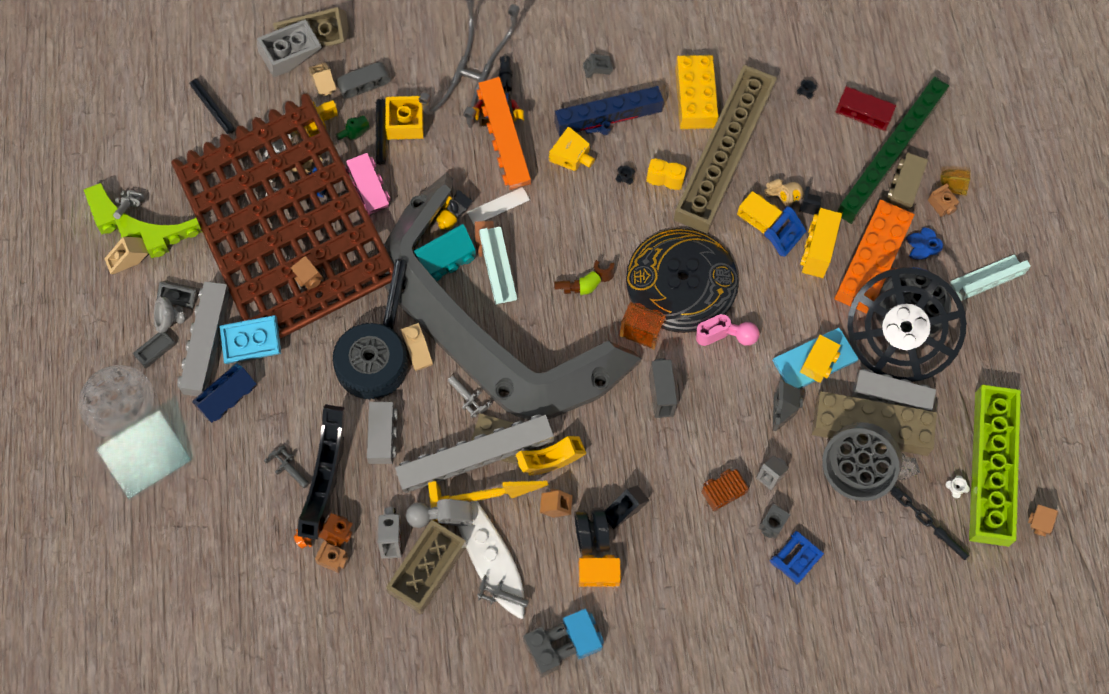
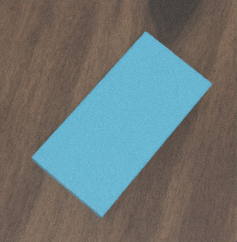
M840 328L822 335L841 345L838 349V352L841 353L836 363L831 362L829 366L832 368L830 374L858 361V357ZM818 337L773 358L772 361L784 382L797 389L815 382V380L800 373Z

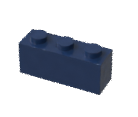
M236 363L196 397L192 403L212 423L219 420L227 409L234 407L242 396L249 394L256 383L247 371Z

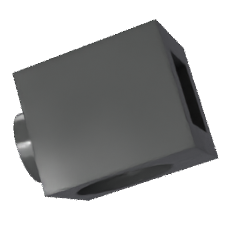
M773 504L758 529L762 530L761 533L766 537L776 539L791 514ZM773 519L777 521L778 526H771L769 524V520Z

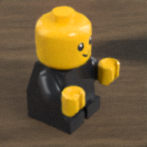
M460 190L455 193L454 199L448 196L442 206L444 210L436 218L438 227L442 230H451L457 223V219L468 210L473 202Z

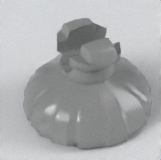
M158 297L154 306V325L156 330L163 333L170 328L173 322L178 324L184 323L186 316L183 314V308L181 306L173 308L168 298Z

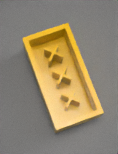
M713 55L677 56L675 71L680 129L714 128L718 120Z

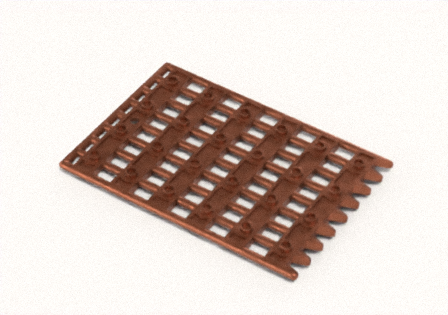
M307 93L302 95V106L300 107L292 101H287L285 104L286 114L281 115L275 109H271L269 111L268 123H265L261 118L255 117L252 122L253 130L250 132L244 126H238L236 129V139L234 140L227 134H221L219 148H216L210 142H205L203 156L200 157L195 151L189 150L187 153V164L184 165L178 159L171 161L223 279L229 288L242 321L275 315L277 316L278 327L287 324L286 328L279 331L280 339L391 283L394 264ZM315 122L320 133L309 137L305 126ZM298 130L303 141L293 146L288 135ZM282 139L286 150L276 154L272 143ZM265 147L270 158L260 163L255 151ZM329 151L334 162L324 167L319 155ZM249 155L253 167L244 171L239 159ZM312 159L318 171L307 175L302 164ZM232 163L237 175L227 179L222 168ZM296 167L301 179L291 184L286 172ZM216 172L221 183L210 187L206 176ZM279 176L284 188L274 192L269 180ZM199 180L204 191L194 196L189 184ZM343 180L349 192L339 197L333 185ZM263 184L268 196L257 200L253 189ZM327 189L332 201L322 205L317 193ZM246 193L251 204L241 209L236 197ZM310 197L315 209L305 214L300 202ZM229 201L234 213L224 217L219 206ZM294 206L299 217L288 222L283 210ZM213 209L218 221L208 226L203 214ZM358 210L364 223L354 227L348 215ZM277 214L282 226L272 231L267 218ZM342 219L347 231L337 236L332 223ZM260 222L265 235L255 239L250 227ZM325 227L330 240L320 244L315 232ZM243 231L248 243L238 248L233 236ZM308 236L313 248L303 253L298 240ZM227 240L231 252L221 256L216 244ZM374 241L379 253L369 258L363 245ZM291 244L296 257L286 261L281 249ZM357 249L362 262L352 267L346 254ZM274 253L280 265L269 270L264 257ZM306 256L316 269L323 266L328 279L321 282L317 287L301 293L294 279L297 275L291 267ZM340 258L345 271L335 275L330 262ZM258 262L263 274L252 278L247 266ZM241 270L246 282L235 287L230 275ZM389 271L390 275L379 279V276ZM372 280V284L362 288L361 285ZM289 284L294 297L284 301L279 288ZM355 289V293L347 297L345 296V293ZM272 292L277 305L267 310L261 297ZM322 292V297L317 298V293ZM338 298L339 301L328 305L329 301ZM255 301L260 314L250 319L245 305ZM321 306V310L311 314L310 311ZM304 315L303 319L294 323V319Z

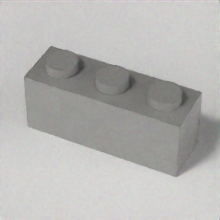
M369 402L367 460L369 464H392L393 458H396V446H393V439H397V427H394V420L398 419V409L394 408L393 402Z

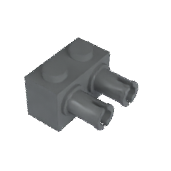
M563 623L547 631L540 627L523 636V641L541 677L560 669L562 660L577 654L575 647L573 648L572 641L558 649H554L551 646V642L568 635Z

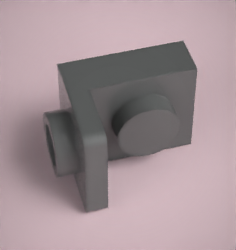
M590 54L583 63L586 78H591L594 73L610 75L613 71L610 56Z

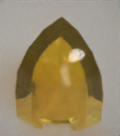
M958 169L943 171L940 175L942 186L948 184L949 190L952 193L967 195L970 171Z

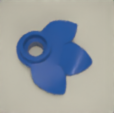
M923 227L921 234L912 233L906 237L907 242L914 247L909 255L912 259H926L929 255L939 254L943 249L942 241L936 238V233L930 228Z

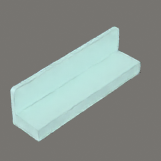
M501 227L480 229L479 236L495 305L517 300Z
M1012 255L952 280L950 284L962 301L1026 274L1031 265L1027 260L1020 263L1017 257Z

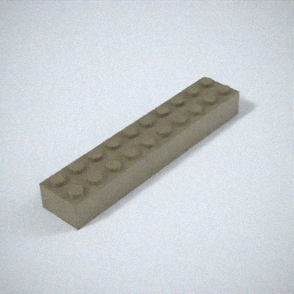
M743 65L675 210L674 221L708 234L773 92L777 77Z

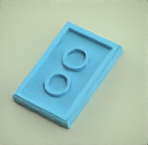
M275 315L220 326L225 364L282 354L277 316Z

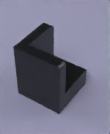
M806 186L799 211L811 215L818 214L822 197L809 194L810 187Z

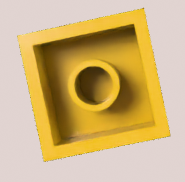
M420 96L386 97L387 140L424 139V111L422 104L418 101Z

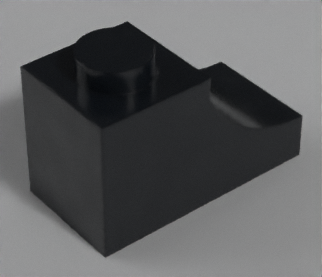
M638 485L628 488L604 511L606 520L613 529H616L632 515L638 513L650 500Z

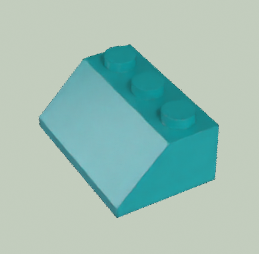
M464 224L418 248L414 251V255L437 282L445 274L453 273L463 264L471 263L476 258V250Z

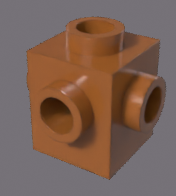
M331 513L319 537L326 540L328 544L341 547L343 542L347 543L353 533L350 531L353 523L343 516Z

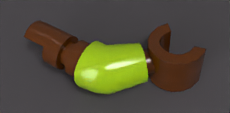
M596 260L594 262V271L579 278V280H574V282H570V280L554 281V289H564V294H571L573 291H575V294L580 293V295L590 294L600 282L610 281L614 277V262L610 263L608 269L603 270L600 269V262Z

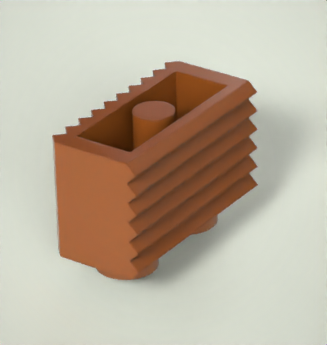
M728 469L717 480L712 478L703 484L704 487L701 492L713 512L748 493L749 487L737 469L733 471Z

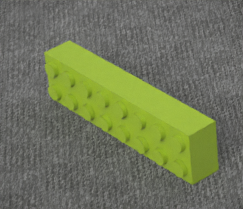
M981 385L975 392L969 541L1007 547L1016 541L1021 390Z

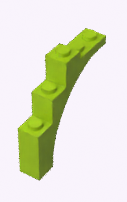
M102 183L83 189L101 234L112 233L114 230L119 229L121 237L142 238L151 258L161 257L169 252L167 245L177 244L180 240L188 237L192 238L202 233L197 218L177 225L150 224L134 219L125 213L120 219H116L113 214L118 208L109 199Z

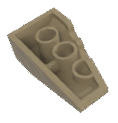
M339 7L273 23L274 31L306 19L321 46L345 43L349 30L346 11Z

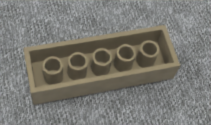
M820 391L816 399L812 435L832 438L839 429L846 425L870 423L890 433L902 452L928 456L934 448L937 412ZM859 434L861 439L868 440L867 435ZM883 443L877 444L878 447L887 449Z

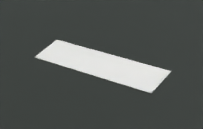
M523 187L467 213L475 225V222L485 221L530 199Z

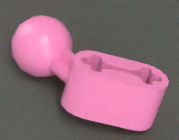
M721 314L697 326L696 341L702 346H707L730 334L736 336L740 344L750 346L757 342L760 332L758 327L752 322L735 325L731 323L728 316Z

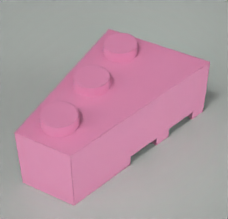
M365 153L346 161V170L348 173L350 172L353 179L352 182L370 215L388 208V202L391 200L388 192L382 189L383 181L380 174L376 175L374 170L376 164L373 157L369 158L368 154Z

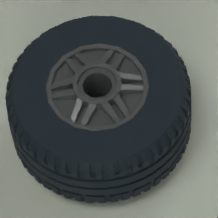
M362 323L361 325L353 326L352 329H348V331L344 332L345 334L341 335L334 347L332 361L338 381L347 392H350L355 397L358 396V398L369 400L388 396L389 393H393V391L400 387L408 371V357L403 340L398 336V333L383 324Z

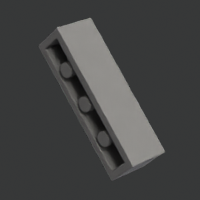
M864 369L859 370L856 376L852 397L932 411L936 389H932L925 384L917 385L906 379L898 380L887 374L879 375L871 370Z

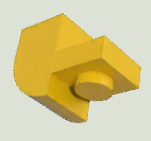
M333 100L322 103L318 107L313 102L326 128L324 121L338 115L336 105ZM315 122L305 126L309 137L320 133Z

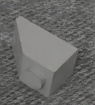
M773 455L761 467L756 479L772 491L787 473L789 467H787L784 460Z

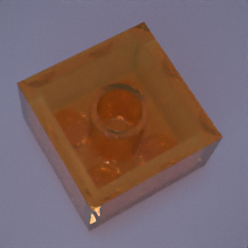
M630 302L621 322L619 336L655 350L664 328L666 316L658 310H650L640 303Z

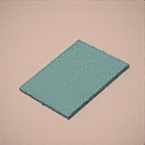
M160 411L155 412L96 448L111 471V475L115 477L128 499L191 461L179 442L177 434L172 431Z

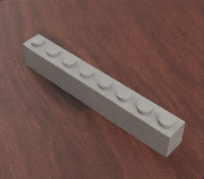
M535 415L527 422L518 421L507 429H504V427L498 428L487 436L486 434L476 436L475 440L458 442L455 447L449 449L448 447L441 448L435 454H423L418 457V460L401 462L400 466L395 467L402 490L404 493H408L428 486V482H439L514 456L520 451H528L554 442V436L547 416Z

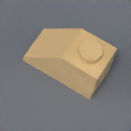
M325 62L308 68L319 95H330L333 93V90H336L331 71Z
M122 237L104 259L110 274H115L138 265L146 257L148 251L142 238Z
M419 323L400 329L414 370L417 371L433 365Z

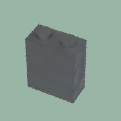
M658 358L652 361L649 372L654 418L674 417L677 398L672 361Z

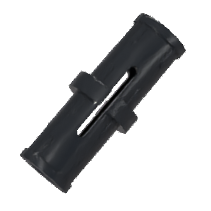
M501 56L499 58V77L501 78L504 92L506 86L507 92L512 91L511 78L513 76L510 63L511 58L506 56L505 61V56Z

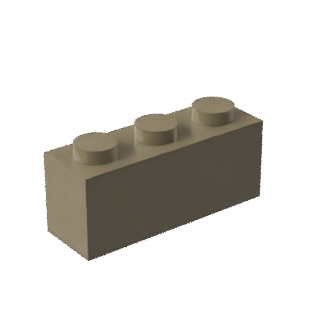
M908 152L904 159H900L897 167L900 169L899 174L895 173L892 181L895 186L890 188L887 199H890V204L908 212L910 211L928 159Z

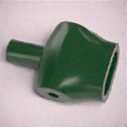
M364 115L349 118L345 129L338 132L336 138L338 140L346 136L350 140L360 138L369 130L368 120Z

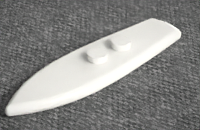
M472 501L473 524L458 526L462 539L466 541V549L479 577L482 580L484 575H487L485 587L492 590L497 589L502 580L504 581L501 586L502 591L524 598L522 580L510 551L478 501ZM495 596L497 602L506 610L520 619L524 618L525 607Z

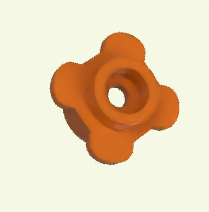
M297 529V534L294 535L297 545L302 549L306 546L312 547V539L299 537Z

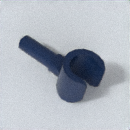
M604 121L601 127L585 129L586 134L600 132L606 136L611 131V129H606L611 123Z

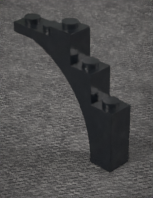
M325 404L323 407L321 437L314 474L305 505L298 519L299 537L318 540L330 513L331 494L337 483V468L344 451L343 426L345 407Z

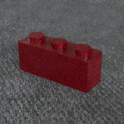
M846 86L835 113L886 131L896 105L890 101L881 100L871 94H865L855 88Z

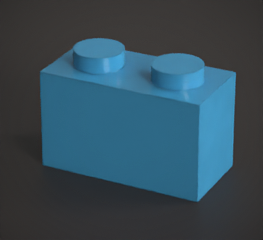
M583 609L563 618L564 627L570 641L574 645L573 648L575 647L578 660L602 650L601 644L604 641L600 632L596 633L593 625L596 623L592 613L588 614L587 610Z

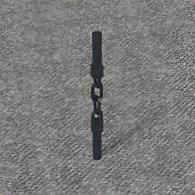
M893 486L890 490L891 495L904 507L910 506L916 512V518L923 525L931 526L935 530L933 534L938 536V539L943 540L964 561L970 556L968 552L947 534L942 526L936 527L933 524V518L922 509H916L912 505V499L900 487ZM903 496H905L909 500L906 501L907 504H905L901 500ZM923 513L926 517L930 519V521L928 520L926 523L919 517V515L921 516Z

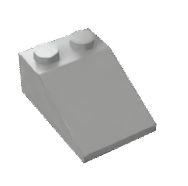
M306 19L257 38L258 52L273 78L291 71L321 49V45Z

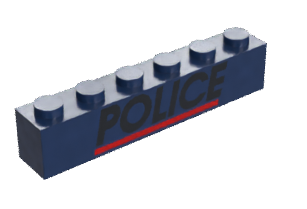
M659 86L555 110L554 123L558 135L561 137L567 127H570L577 133L585 131V129L601 127L604 121L614 124L662 112L664 100Z

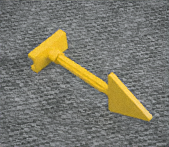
M433 481L428 482L431 507H437V501L442 499L472 502L499 497L504 494L515 498L548 486V481L502 482L503 488H493L455 496H441L440 485Z

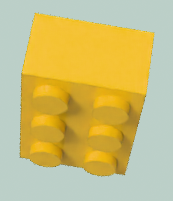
M820 208L818 214H814L804 246L805 251L800 265L803 266L801 273L824 278L831 262L842 213Z

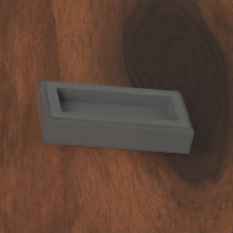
M158 332L132 354L145 368H148L176 343L166 332Z

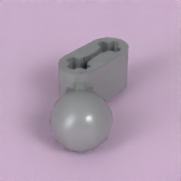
M442 499L437 501V507L431 508L423 503H414L407 509L406 519L409 525L414 528L425 527L433 519H438L440 524L468 526L473 524L472 503L454 499Z

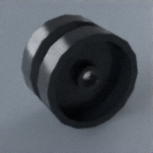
M603 507L592 508L591 520H589L588 513L585 510L574 511L580 554H592L594 542L599 553L610 551L609 527Z

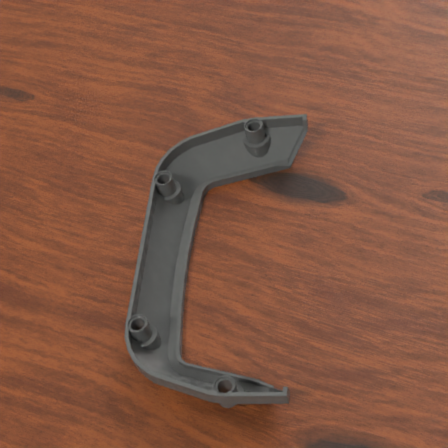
M445 173L420 195L414 196L384 243L393 264H395L396 259H403L407 262L402 283V289L405 290L400 293L398 305L416 323H419L420 327L504 410L528 420L539 414L542 416L546 415L547 419L554 418L599 399L641 362V358L634 351L606 341L545 373L531 371L474 322L443 290L413 254L414 245L450 195L453 178L448 173ZM389 271L381 275V277L384 278L390 275ZM391 283L385 285V289L388 293L390 290ZM602 381L605 383V385L598 386L596 385V382ZM502 391H506L509 393L505 397L499 395V393Z

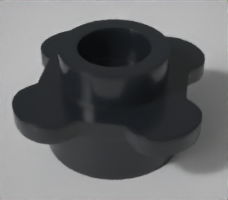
M802 80L800 88L797 89V94L806 96L808 99L813 98L817 85L810 80Z
M629 166L618 167L616 181L618 183L625 182L628 185L632 184L635 170Z

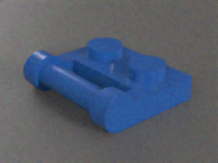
M787 206L783 210L781 217L771 228L765 231L764 235L771 241L779 255L786 257L807 230L795 211ZM789 218L790 222L777 236V231L783 226V224Z
M795 531L791 535L789 542L777 556H773L770 559V563L798 585L824 553L803 535ZM798 543L801 544L803 547L786 565L783 560Z

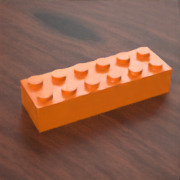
M880 199L838 289L835 300L851 307L856 294L865 283L874 276L890 270L915 214ZM886 278L875 283L864 295L874 301L878 297ZM859 302L856 309L867 314L869 307Z

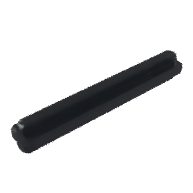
M198 79L190 81L191 88L226 134L234 132L233 124Z
M384 99L376 100V163L378 165L386 163V103Z
M403 259L395 260L383 325L394 329L407 263Z

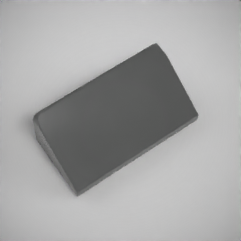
M169 281L159 282L157 299L160 296L166 297L170 300L171 304L193 309L200 289Z

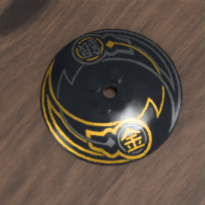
M670 229L650 236L636 248L628 263L626 287L633 306L647 321L664 330L689 333L696 332L697 326L700 323L717 315H726L736 298L738 273L728 251L714 238L691 229ZM685 273L687 274L688 278L686 280H681L678 277V274Z

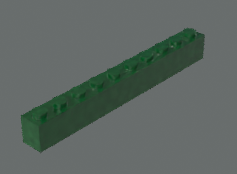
M935 76L840 204L837 212L842 213L841 218L852 225L944 98L950 85Z

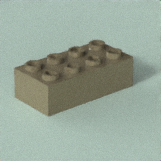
M431 520L386 586L387 592L422 614L466 549V541Z

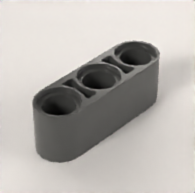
M377 62L337 78L336 83L342 97L348 99L384 86L390 82L391 78L384 63Z

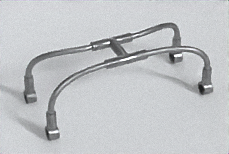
M465 0L469 9V36L465 54L461 58L452 78L450 88L434 108L430 109L429 107L431 96L427 93H421L418 101L422 104V109L426 114H433L441 108L453 92L455 86L458 85L461 76L478 80L474 89L475 93L471 107L476 105L478 97L476 90L479 89L478 83L486 81L492 67V62L515 29L517 16L520 11L517 5H510L508 14L512 23L511 27L491 55L487 64H485L482 73L479 74L465 69L473 39V9L475 1ZM466 107L463 115L466 117L468 126L472 128L476 110Z

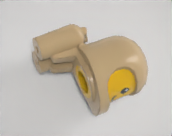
M780 179L767 183V189L764 191L767 197L779 195L786 207L791 206L793 202L800 201L804 192L799 183L790 182L783 185V180Z

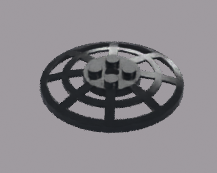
M901 267L884 271L863 285L851 304L847 328L854 352L868 369L876 374L883 375L887 374L881 371L887 362L898 366H912L913 377L887 375L892 376L894 379H906L915 382L931 378L952 363L963 346L967 323L962 301L947 281L928 270L915 267ZM899 274H916L927 277L932 281L926 290L915 286H901ZM891 276L894 288L883 292L874 301L864 295L875 283ZM939 284L951 295L958 311L946 313L942 303L933 295ZM903 292H914L922 296L917 304L905 303ZM895 294L897 305L893 306L889 311L879 305L885 298ZM928 300L933 302L940 315L928 317L923 309ZM861 302L869 307L865 319V331L854 333V315L858 303ZM874 311L884 317L883 328L871 330V319ZM960 318V335L957 345L953 350L944 345L948 335V321ZM909 321L912 324V329L903 331L901 323ZM942 323V334L940 340L937 341L929 336L930 326ZM885 336L890 343L885 352L879 349L873 337ZM867 339L873 351L881 357L875 366L869 363L862 355L856 340ZM924 342L934 348L927 355L921 358L917 357L916 348ZM899 348L908 350L910 360H898L891 356ZM939 351L949 356L938 368L929 373L921 374L919 364L930 360Z

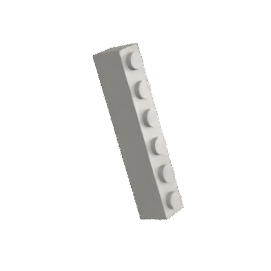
M204 281L203 288L199 290L200 302L195 307L196 318L190 328L192 335L186 344L187 356L183 358V372L177 382V386L183 395L199 396L209 386L220 339V326L223 325L230 296L227 284Z

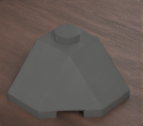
M784 381L779 382L774 393L772 431H777L793 418L803 405V397H800V390Z

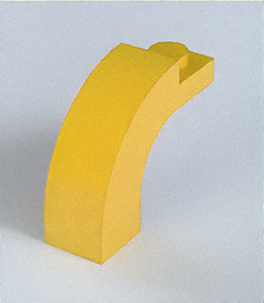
M567 436L545 449L520 451L515 455L522 472H528L529 476L564 467L587 453L580 436Z

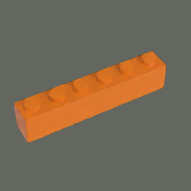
M500 77L479 82V89L476 91L479 100H483L484 106L481 107L484 117L488 116V132L493 134L495 139L492 141L494 151H498L500 156L497 158L499 168L504 169L505 174L502 175L505 186L508 185L510 190L531 184L530 175Z

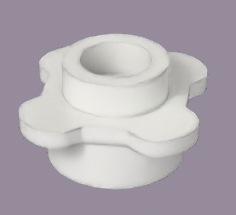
M958 475L952 481L946 482V488L951 490L954 498H959L961 494L968 493L970 490L962 476Z

